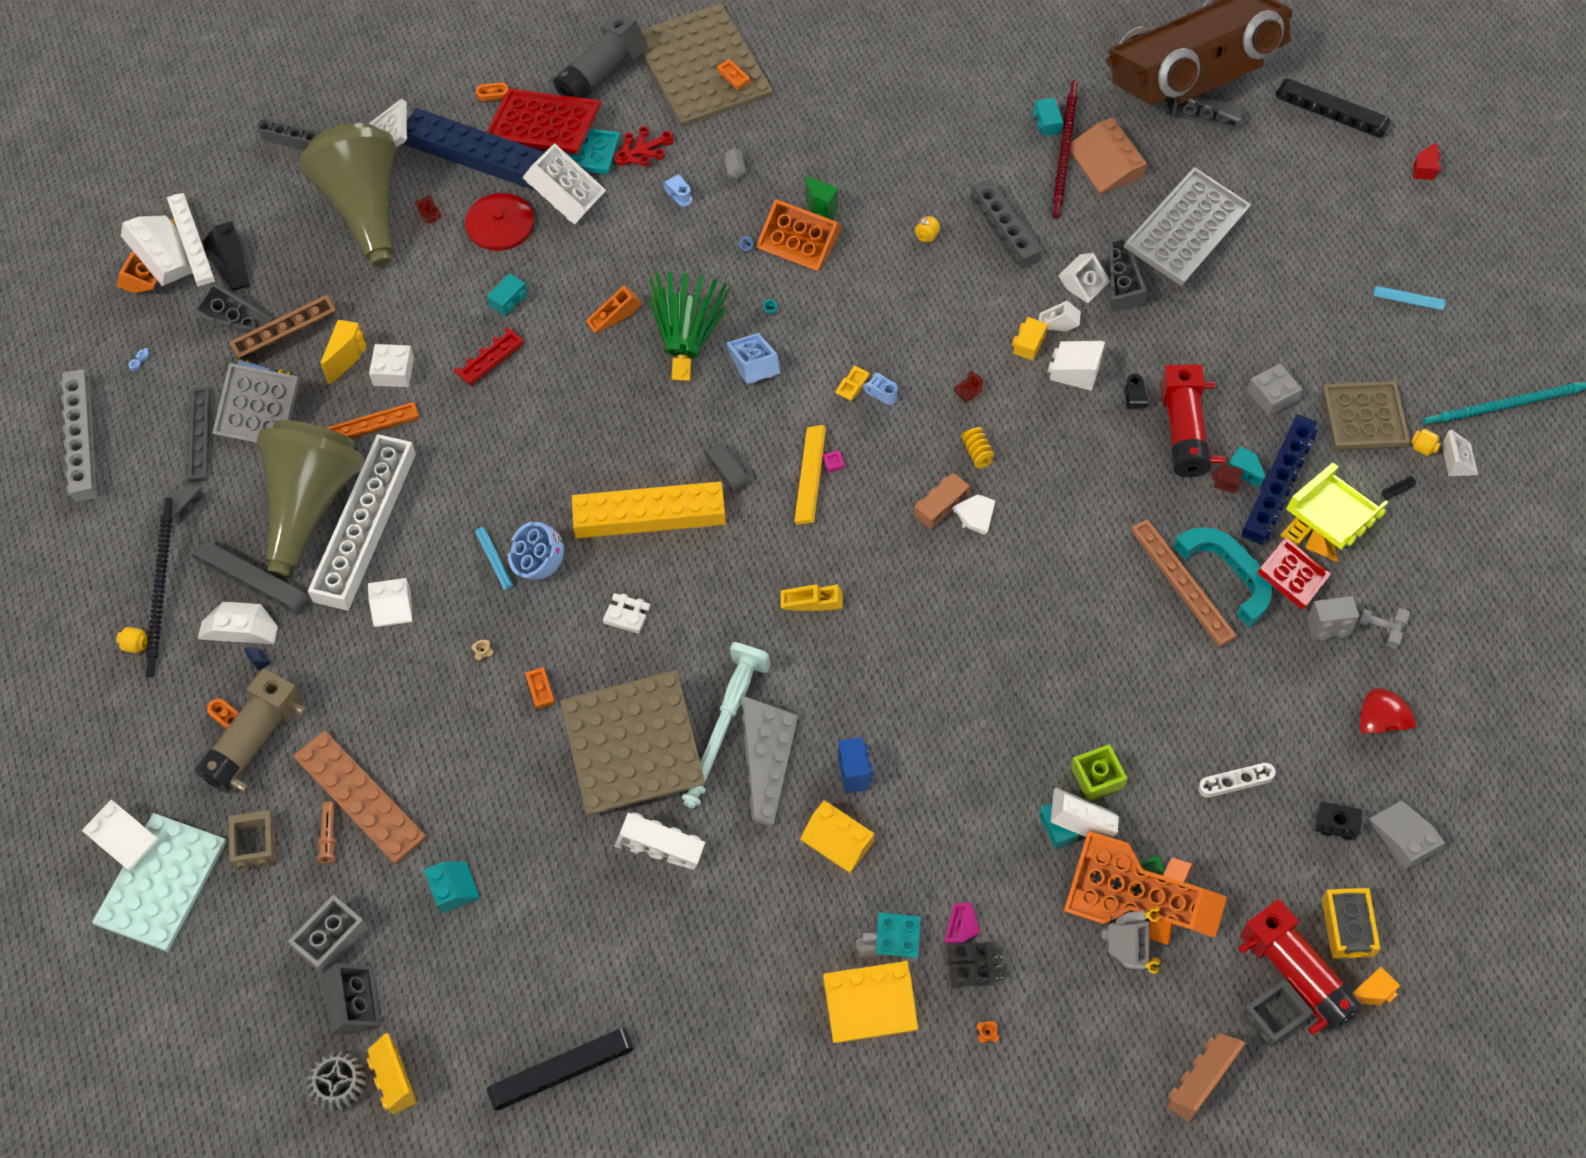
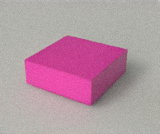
M839 450L823 455L822 460L827 473L845 468V463Z

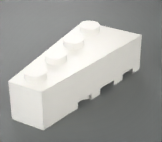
M628 812L614 847L621 849L622 845L631 848V852L639 853L645 851L648 852L651 858L663 859L665 857L668 863L692 870L695 869L705 844L700 837L683 834L677 828H668L662 826L663 824L659 821H649L638 813L631 814Z

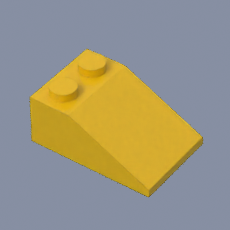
M343 320L337 321L321 360V366L328 384H332L360 359L362 352H365L366 342L364 341L359 323Z

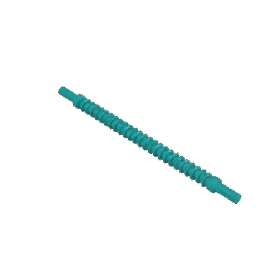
M1573 382L1561 385V387L1557 386L1556 388L1552 387L1551 389L1547 388L1546 390L1522 394V396L1517 395V397L1513 396L1512 398L1488 401V403H1479L1478 406L1475 404L1473 407L1468 406V408L1464 407L1463 409L1459 408L1458 410L1454 409L1448 412L1443 411L1439 415L1423 418V424L1446 423L1454 419L1458 420L1459 418L1463 419L1464 417L1468 418L1469 416L1473 417L1478 414L1498 411V409L1503 410V408L1507 409L1508 407L1522 406L1527 403L1531 404L1532 402L1547 400V398L1551 399L1552 397L1576 394L1580 390L1586 389V382Z

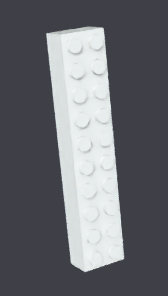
M377 434L308 589V593L314 603L349 611L416 455L412 442Z

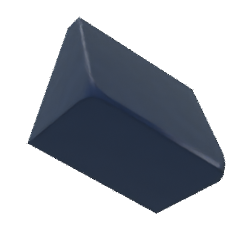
M244 648L245 653L257 670L270 664L269 659L261 649Z

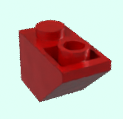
M1438 143L1432 144L1417 154L1413 164V178L1434 180L1436 174L1440 173L1441 164H1438L1441 151H1438Z

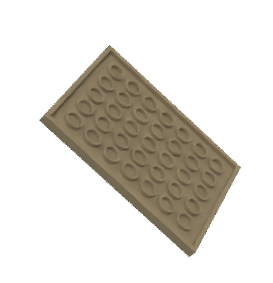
M722 3L641 29L649 46L641 54L681 126L773 95L772 88ZM729 59L750 78V83L739 90H736L717 72V66Z

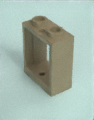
M270 810L229 816L230 863L234 869L247 870L251 866L267 867L271 863H276L275 819ZM265 826L266 852L238 856L237 831Z

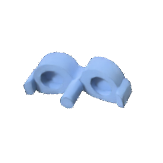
M147 348L140 350L136 355V359L130 361L129 368L131 371H137L141 363L149 357L150 352Z

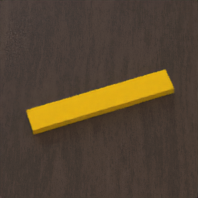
M824 425L807 427L794 520L797 525L813 523L815 520L826 433Z

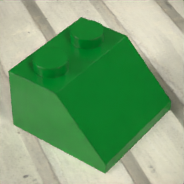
M806 176L805 200L810 212L832 220L838 210V188Z

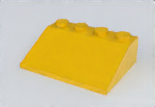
M908 961L823 974L833 1043L918 1030Z

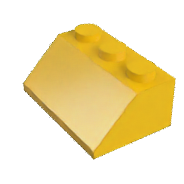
M824 800L811 816L800 840L851 874L874 843L875 833Z
M386 1033L367 1050L370 1057L366 1058L370 1070H375L376 1077L373 1079L377 1089H382L384 1096L381 1097V1102L384 1109H389L392 1114H395L417 1104L397 1047L390 1035Z

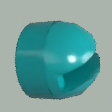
M768 299L764 302L763 309L765 313L773 315L776 313L778 306L775 300Z

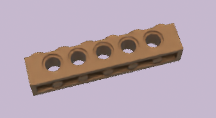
M325 295L230 341L229 345L236 358L242 359L334 314L336 310L328 295Z

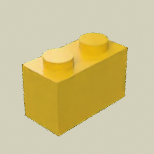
M1027 317L1025 323L1022 322L1020 325L1019 335L1013 339V354L1034 360L1046 336L1048 324Z

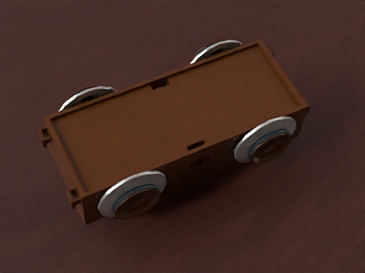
M1207 0L1202 8L1153 30L1142 26L1133 28L1125 34L1119 45L1109 49L1110 57L1106 58V62L1112 71L1113 84L1150 105L1157 104L1165 98L1175 100V97H1177V102L1183 103L1264 66L1263 58L1272 54L1276 48H1281L1291 42L1289 18H1292V9L1276 0Z

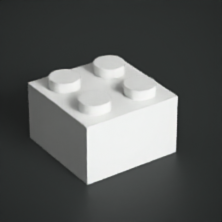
M375 344L369 371L373 386L409 387L414 362L411 346Z

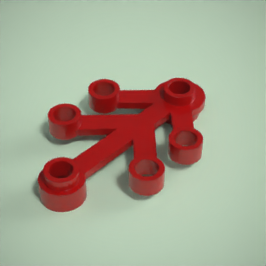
M642 126L639 128V138L634 149L629 150L630 145L635 141L634 135L632 133L624 135V145L622 150L614 154V161L620 166H625L630 162L647 167L650 165L649 157L656 158L657 160L665 158V151L659 148L655 151L649 149L660 144L664 146L672 145L674 136L670 131H664L659 138L644 144L646 137L649 136V128Z

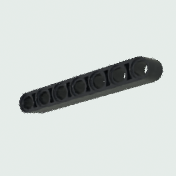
M1284 79L1276 91V97L1282 101L1378 138L1384 136L1391 123L1390 119L1383 114L1292 79Z
M620 1028L496 1082L486 1089L493 1110H502L632 1052L634 1047L627 1030Z

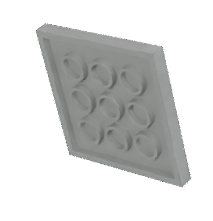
M229 363L212 434L256 443L261 429L273 428L275 421L291 419L300 377Z

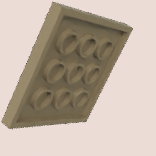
M1396 381L1323 384L1322 392L1334 450L1409 446L1410 439Z

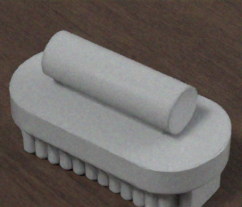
M733 148L725 153L726 159L724 161L728 178L740 179L746 172L743 155L740 150Z
M877 932L862 933L863 938L856 940V949L858 950L859 957L882 956L876 955Z

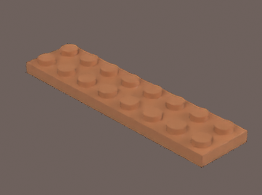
M325 730L293 755L294 759L395 865L427 839L426 835Z

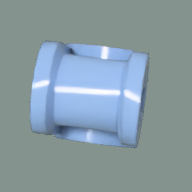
M679 174L663 182L666 192L680 206L686 207L692 203L691 189Z
M874 373L872 379L863 385V389L867 394L885 404L891 405L898 400L897 384L879 373Z

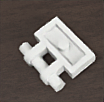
M614 593L612 601L618 602V605H609L603 618V623L640 634L646 620V614L640 612L642 609L649 611L651 604L644 602L643 599L629 598L628 595L623 593L621 595ZM625 605H629L635 608L632 611L629 609H625L624 607Z

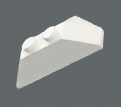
M222 602L202 620L198 639L275 644L278 626L261 604Z

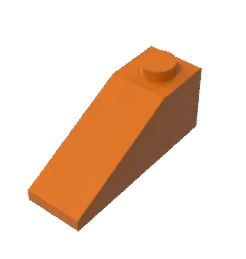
M623 285L586 322L596 334L631 316L643 303L635 292Z

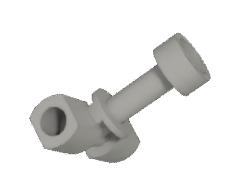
M1399 608L1395 618L1386 621L1372 616V611L1364 609L1359 623L1365 626L1371 623L1385 628L1386 633L1389 634L1386 646L1397 649L1403 636L1402 628L1405 627L1410 612Z

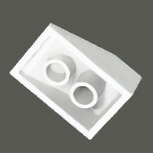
M110 800L82 830L129 871L159 841L156 836L113 800Z

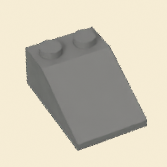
M1402 800L1368 819L1405 870L1436 854L1445 844L1435 828Z

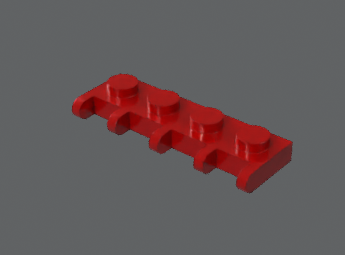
M507 327L504 329L506 334L498 339L495 336L492 339L493 345L486 350L481 347L479 349L481 353L474 360L467 358L465 360L467 363L465 367L461 370L456 367L453 371L471 387L524 344L523 339Z

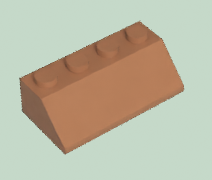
M1220 1033L1215 1039L1211 1037L1204 1046L1207 1049L1205 1054L1201 1055L1199 1053L1193 1061L1194 1069L1191 1072L1187 1070L1180 1079L1183 1083L1179 1089L1174 1087L1167 1097L1170 1099L1167 1107L1187 1122H1190L1238 1056L1245 1042Z

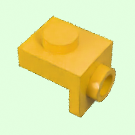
M677 355V358H673L672 380L690 381L692 359H688V355Z

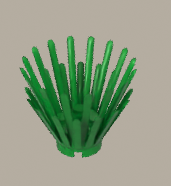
M671 272L667 273L668 291L666 288L662 289L659 273H656L657 285L654 284L653 277L650 276L649 283L653 296L651 297L652 301L650 299L648 301L664 342V353L672 356H677V354L688 355V358L698 357L700 348L726 312L724 310L725 306L722 307L731 287L727 289L723 296L727 283L722 285L711 311L700 330L716 287L717 279H713L708 295L702 300L695 318L704 278L703 275H699L695 294L688 296L687 304L688 275L686 272L682 274L681 292L676 294L673 292Z

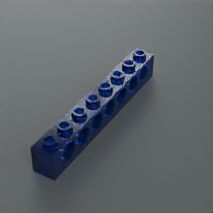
M1296 414L1243 528L1242 538L1262 545L1265 539L1269 540L1273 531L1270 527L1271 525H1276L1280 516L1277 515L1278 510L1282 511L1286 503L1283 500L1284 496H1289L1292 490L1290 483L1291 481L1295 483L1299 474L1296 470L1297 468H1302L1306 459L1303 455L1304 453H1309L1312 446L1309 442L1310 440H1315L1318 430L1315 429L1317 421Z

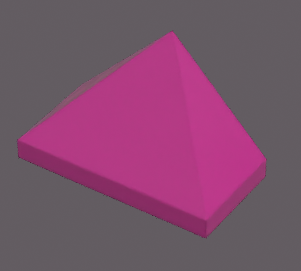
M971 903L954 904L944 940L946 944L963 943L979 934L980 929Z

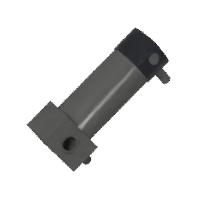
M616 13L600 27L603 35L571 65H568L556 77L552 76L550 78V82L554 84L559 95L583 98L624 58L634 61L649 46L637 20Z

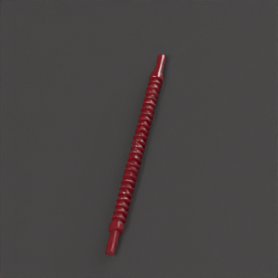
M1076 80L1071 81L1070 93L1067 95L1053 197L1054 208L1052 217L1055 219L1059 218L1060 208L1064 200L1074 116L1078 99L1076 94L1078 82Z

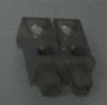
M991 942L948 944L947 955L951 989H959L965 986L994 985L995 981L1005 980V966L994 967V961L1004 959L1003 947L992 946Z

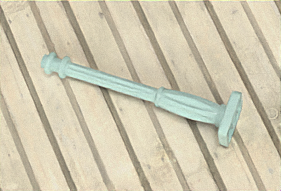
M733 642L730 647L732 661L738 666L727 686L722 705L720 706V716L700 762L705 782L731 718L736 716L737 710L741 705V698L746 695L753 671L766 673L770 668L769 655L763 650ZM703 786L689 789L687 794L682 795L683 804L689 808H695V806L700 805L699 796L704 794L706 789Z

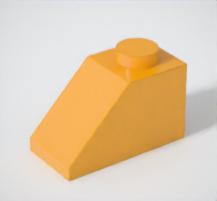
M1380 967L1353 993L1363 1004L1382 1005L1385 1001L1388 1003L1392 1002L1398 996L1396 991L1400 985Z

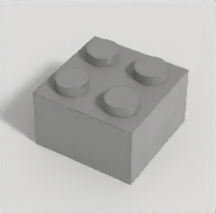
M1281 363L1251 378L1247 389L1248 393L1268 417L1298 402L1303 390Z
M1353 596L1314 601L1307 617L1312 640L1319 639L1323 641L1330 637L1338 636L1339 638H1345L1351 635L1359 618Z

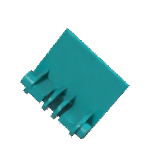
M879 912L876 955L918 958L921 916Z

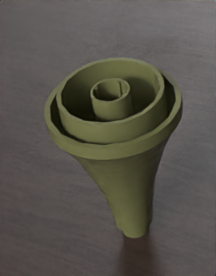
M366 123L339 125L315 136L301 154L299 165L303 176L328 198L349 225L365 258L371 261L373 267H382L392 262L393 246L388 209L390 177L397 148L392 135L385 130L378 129L374 125Z
M278 420L274 422L273 428L261 429L256 441L261 453L266 477L269 508L268 545L265 561L269 562L267 572L278 576L290 577L292 568H297L302 552L315 526L337 494L353 476L361 471L364 456L354 449L356 443L351 438L339 432L305 422Z

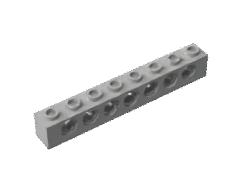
M81 369L62 373L63 380L60 381L63 391L61 401L64 406L62 416L65 421L63 432L66 435V439L63 442L67 451L64 458L68 466V470H65V475L69 485H66V491L68 496H71L75 502L97 498L90 379L85 370Z

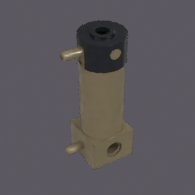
M264 668L247 688L251 698L194 769L197 775L205 782L225 793H228L232 787L246 792L248 785L238 779L281 721L288 724L296 713L301 715L306 713V708L302 706L304 701L296 685Z

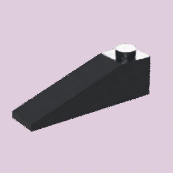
M233 221L215 225L203 240L207 257L212 261L232 290L250 286L238 234Z

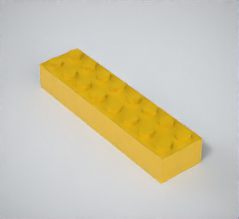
M722 481L572 495L573 528L576 539L726 525Z

